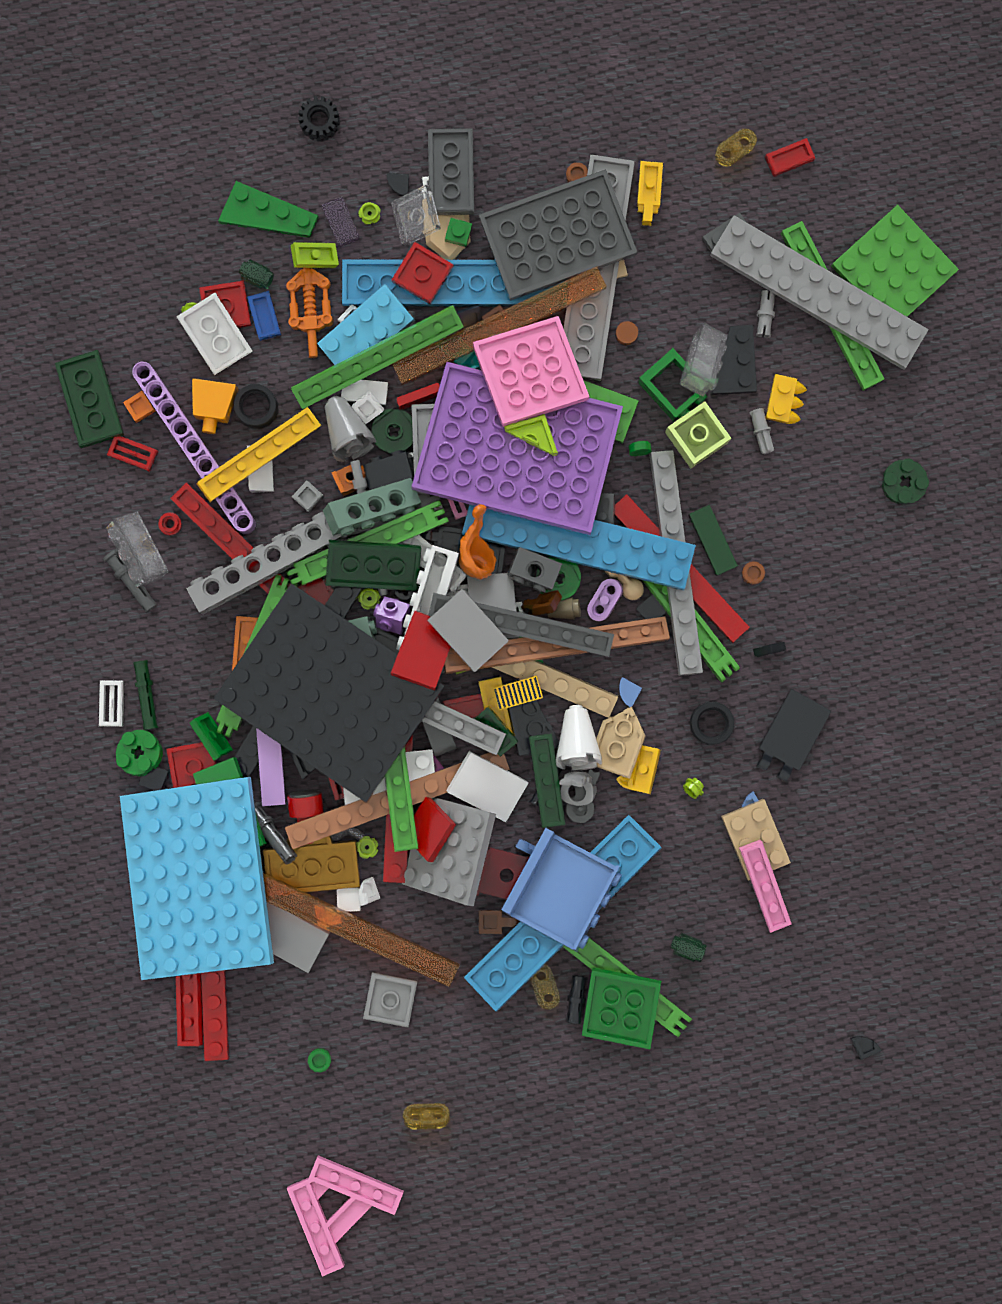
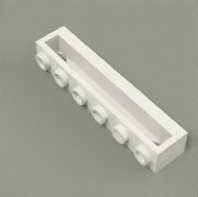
M432 545L431 549H426L423 562H427L425 570H420L416 582L420 584L418 593L413 592L410 606H413L411 615H406L403 628L408 629L414 611L426 615L429 614L433 593L447 596L460 553ZM444 553L447 556L446 565L438 566L435 564L434 558L436 554ZM402 636L399 637L397 650H400L404 637Z

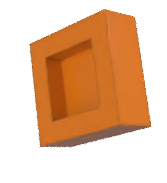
M143 391L123 402L136 423L156 411Z

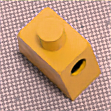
M200 379L192 380L193 416L198 420H203V433L215 434L217 422H229L234 407V399L239 391L236 384Z

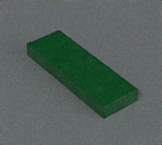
M708 505L690 513L689 518L715 575L718 576L738 567L711 506Z

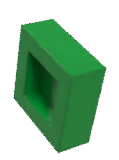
M450 218L445 242L467 247L472 223Z

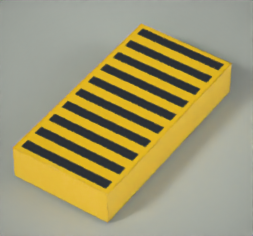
M537 676L492 688L498 710L543 698Z

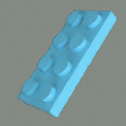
M384 284L317 344L333 364L336 365L403 331L415 319L389 287Z

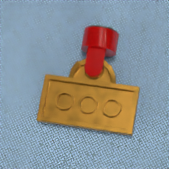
M319 790L297 791L287 796L289 817L297 818V823L324 813L322 793ZM330 835L293 849L297 857H295L296 859L292 863L287 865L273 848L263 850L268 896L360 887L356 840L333 842ZM287 839V843L291 847L290 841Z

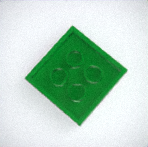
M593 967L582 1036L650 1049L662 981Z

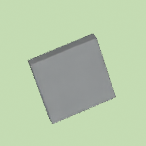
M372 972L363 1019L409 1027L417 981Z

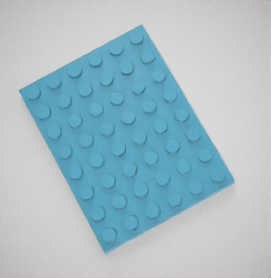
M251 777L120 796L141 980L273 964L274 958Z

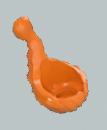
M481 504L475 506L472 511V516L475 519L460 540L459 566L466 575L480 580L492 575L497 561L494 551L489 547V544L479 536L483 526V515L487 508Z

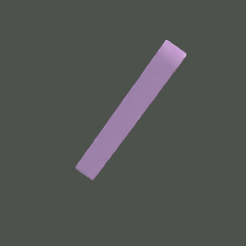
M147 362L137 363L133 367L134 378L200 477L204 478L219 468V465L156 371ZM150 370V374L147 378H140V374L142 371ZM161 388L162 394L159 397H153V391ZM168 407L175 408L172 415L165 416V410ZM181 425H186L187 431L182 435L177 434V429ZM197 443L200 445L196 453L189 452L192 444ZM206 462H211V470L208 472H203V464ZM233 487L216 498V501L232 525L240 533L249 534L254 531L256 527L255 519ZM231 499H236L237 506L234 509H227V502ZM242 518H249L250 520L246 528L239 527V522Z

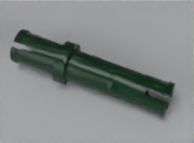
M148 660L133 662L137 681L134 684L135 688H138L143 730L158 728L151 687L154 684L153 680H150Z

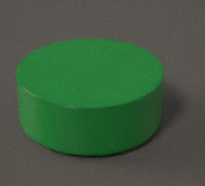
M637 441L628 446L630 456H642L652 452L651 443L648 441Z
M323 1048L314 1049L308 1057V1065L314 1072H324L331 1064V1055Z

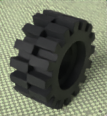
M314 96L313 101L310 98L307 99V104L303 103L301 105L302 110L299 109L298 112L301 129L311 140H314V138L320 142L321 138H324L325 141L329 140L328 136L333 137L335 135L334 132L339 129L338 125H340L336 105L332 104L330 99L326 101L323 96H321V100H318L317 96ZM316 112H323L328 116V120L325 125L318 127L311 123L312 115Z

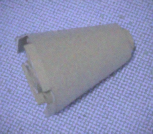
M339 396L331 397L325 405V413L333 457L336 461L345 462L346 457L351 456L354 460L364 456L374 448L372 444L373 442L376 443L374 435L345 398Z

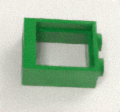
M674 348L640 376L638 380L639 385L673 422L689 413V408L693 404L698 406L708 397L706 393L709 387ZM672 363H675L699 389L677 410L652 384V381Z

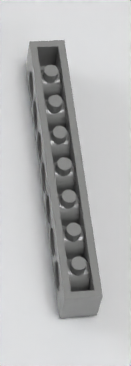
M320 512L312 517L313 521L294 526L292 532L287 535L282 533L271 539L272 543L266 546L263 544L256 546L248 556L240 555L231 560V565L225 568L223 566L215 568L210 572L212 575L205 579L199 577L190 582L191 586L186 589L198 612L204 615L293 567V564L327 549L329 540H343L362 530V527L354 529L353 533L346 536H341V534L333 536L324 513ZM348 512L351 518L357 519L353 512ZM314 529L321 530V536L317 540H311L309 537L310 532ZM293 540L301 542L300 548L296 551H291L289 548ZM272 551H280V558L276 562L269 560V555ZM254 561L259 562L260 569L255 573H251L249 571L250 564ZM238 572L240 575L239 581L231 584L229 582L230 574ZM213 583H218L219 591L211 595L209 593V586Z

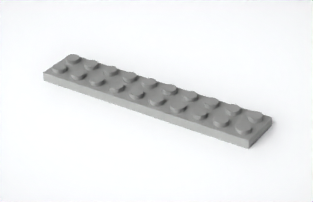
M590 154L587 176L606 169L626 221L635 161ZM619 262L571 279L563 329L583 379L601 381Z
M735 215L710 254L711 257L903 370L909 364L928 332L927 328Z

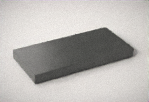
M473 128L428 129L429 216L474 215Z

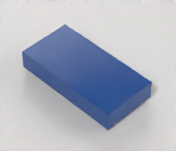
M266 291L248 296L259 340L262 341L280 336L281 332L270 292Z

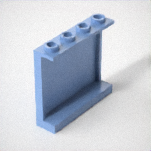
M545 828L501 910L507 915L578 952L579 948L584 949L589 939V936L586 934L590 927L595 928L600 918L598 912L601 906L605 908L611 898V895L608 893L612 885L615 887L618 885L622 874L619 873L621 869L618 865L610 864Z

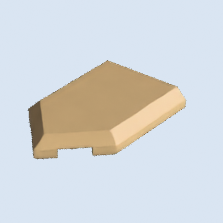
M429 198L423 200L426 245L443 259L455 260L458 254L466 247L445 242L450 218L469 222V215L429 216Z
M632 706L613 717L603 720L596 738L602 757V764L600 765L597 762V767L629 779L645 739L644 731Z

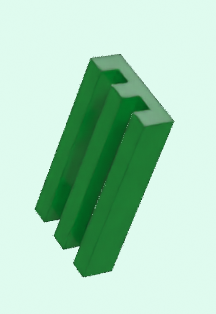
M209 712L189 722L214 761L233 751L224 735L217 733L218 726Z

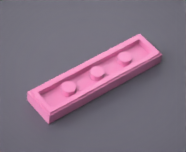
M758 840L740 847L739 850L769 932L771 933L792 925L763 842Z

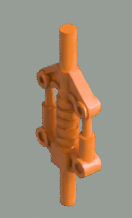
M303 268L286 284L291 297L288 323L292 329H298L308 334L309 358H317L316 332L325 327H331L334 323L331 316L330 300H328V289L331 283L328 278L316 270ZM313 286L323 289V315L316 316L315 287ZM303 287L304 317H299L298 303H296L295 292Z

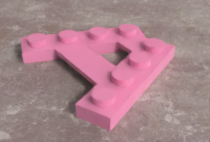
M318 1155L310 1176L288 1186L287 1191L322 1276L339 1270L345 1265L336 1244L339 1239L372 1206L395 1215L404 1191ZM329 1188L349 1196L350 1198L326 1220L318 1199Z

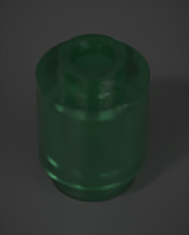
M251 259L247 262L244 261L239 269L241 280L259 289L264 288L267 290L274 278V273L270 271V268Z
M680 933L679 936H674L670 948L674 949V955L695 962V960L701 962L707 945L703 944L702 940Z

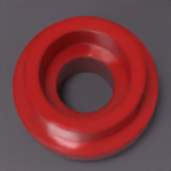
M165 513L160 517L158 525L164 534L175 535L180 531L182 522L178 515ZM173 520L174 526L167 528V522Z

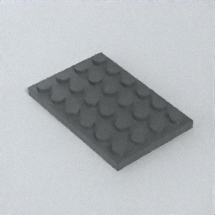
M606 169L479 215L481 225L510 301L637 255L635 244Z

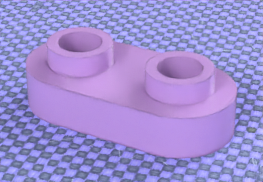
M611 578L604 580L600 584L587 608L591 619L603 621L610 616L623 593L622 584L618 580ZM609 586L615 587L614 594L609 593ZM598 605L603 606V613L597 612Z

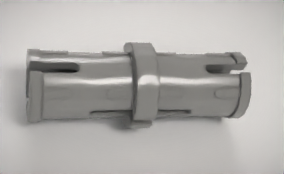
M768 290L761 291L760 310L757 311L759 321L756 336L762 337L763 329H765L764 338H770L772 319L775 317L773 308L776 294L770 291L768 300Z

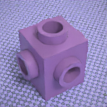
M384 596L381 604H377L374 609L373 616L376 617V627L402 635L405 629L403 628L405 617L407 614L410 615V604Z

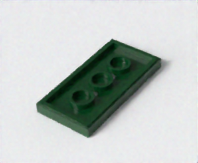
M95 350L55 363L79 447L82 449L117 436H123L124 431L100 352Z
M329 540L325 586L417 591L418 584L416 582L419 575L421 545Z

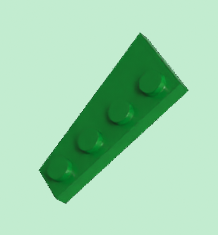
M236 181L218 222L219 224L238 225V227L257 228L263 231H276L282 234L310 238L319 217L314 213Z

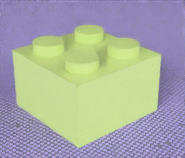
M703 402L668 426L665 431L690 469L728 444L731 440V437L706 402Z

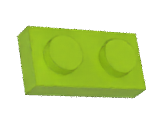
M294 242L291 245L294 268H336L339 265L335 243Z

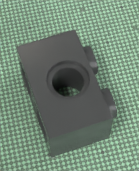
M519 547L516 550L507 575L512 576L511 580L523 585L525 582L533 584V589L545 593L546 590L551 591L553 589L562 563ZM535 565L538 567V577L529 575V566Z

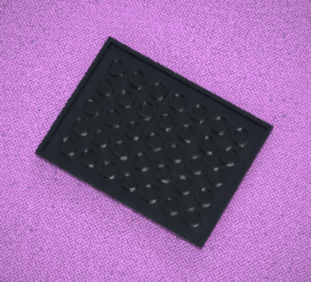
M291 583L213 699L367 803L445 686L438 682L434 691L392 676L391 671L398 654Z

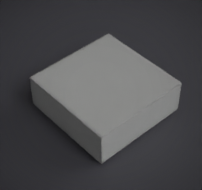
M307 480L292 496L307 512H310L324 497Z

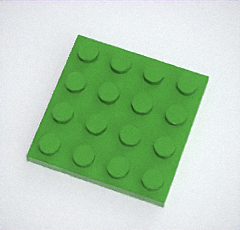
M899 205L895 206L831 265L845 281L906 317L959 270Z

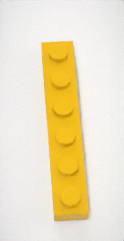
M307 407L202 478L196 484L209 502H212L314 432L321 424Z

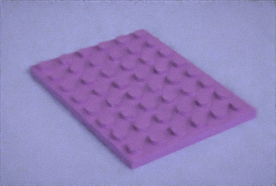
M446 362L412 483V490L474 506L479 504L485 505L486 509L591 535L623 406L589 398L587 401L546 413L545 416L558 452L557 456H552L505 432L482 370Z

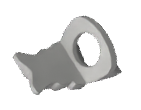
M573 771L566 773L559 782L562 785L560 790L561 799L571 805H587L594 800L597 793V787L593 785L592 777L586 772ZM571 785L577 787L584 786L586 795L583 800L575 801L570 797L569 788Z

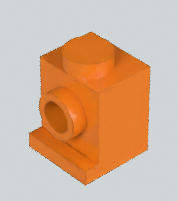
M351 465L332 472L342 496L356 491L352 480L347 479V475L353 473ZM362 465V466H361L362 475H363V478H366V474H365V471H364V467H363V465Z

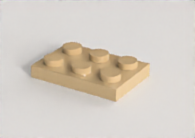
M765 799L721 816L748 881L750 877L739 850L742 846L761 840L772 870L791 863Z

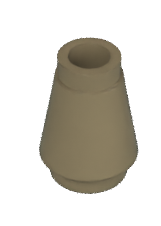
M571 597L561 600L555 612L548 614V618L575 620L576 617H581L579 599Z

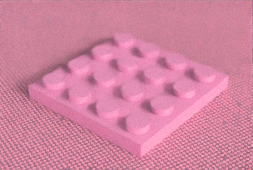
M559 316L473 342L474 352L502 427L589 400L588 391Z

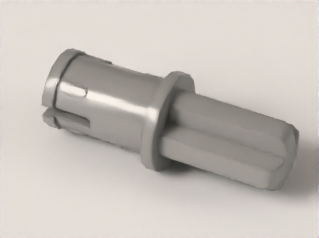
M755 409L750 412L755 429L753 434L757 437L761 453L769 454L774 451L769 432L771 427L767 425L764 409Z

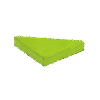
M545 414L504 426L506 433L552 456L558 455Z

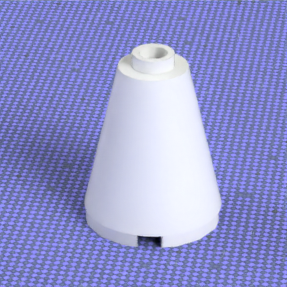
M572 705L564 714L556 765L564 770L565 766H572L574 771L596 768L597 762L600 765L602 764V757L588 710L583 708L582 705Z

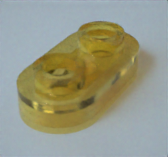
M741 129L717 147L715 153L717 162L722 166H731L750 153L757 142L755 133L750 129ZM746 140L748 145H742L740 141ZM725 152L729 153V154H730V157H729V158L723 157V153H725Z
M545 964L538 971L544 972L546 974L545 978L542 980L538 979L536 973L530 980L538 1004L544 1009H553L558 1005L560 995L552 970ZM546 994L553 996L550 1002L544 1000Z
M440 1103L412 1104L405 1108L403 1120L405 1126L413 1130L440 1129L449 1123L450 1113L448 1107Z

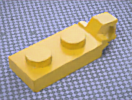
M640 162L637 207L638 212L643 213L642 225L651 226L653 214H658L663 163Z

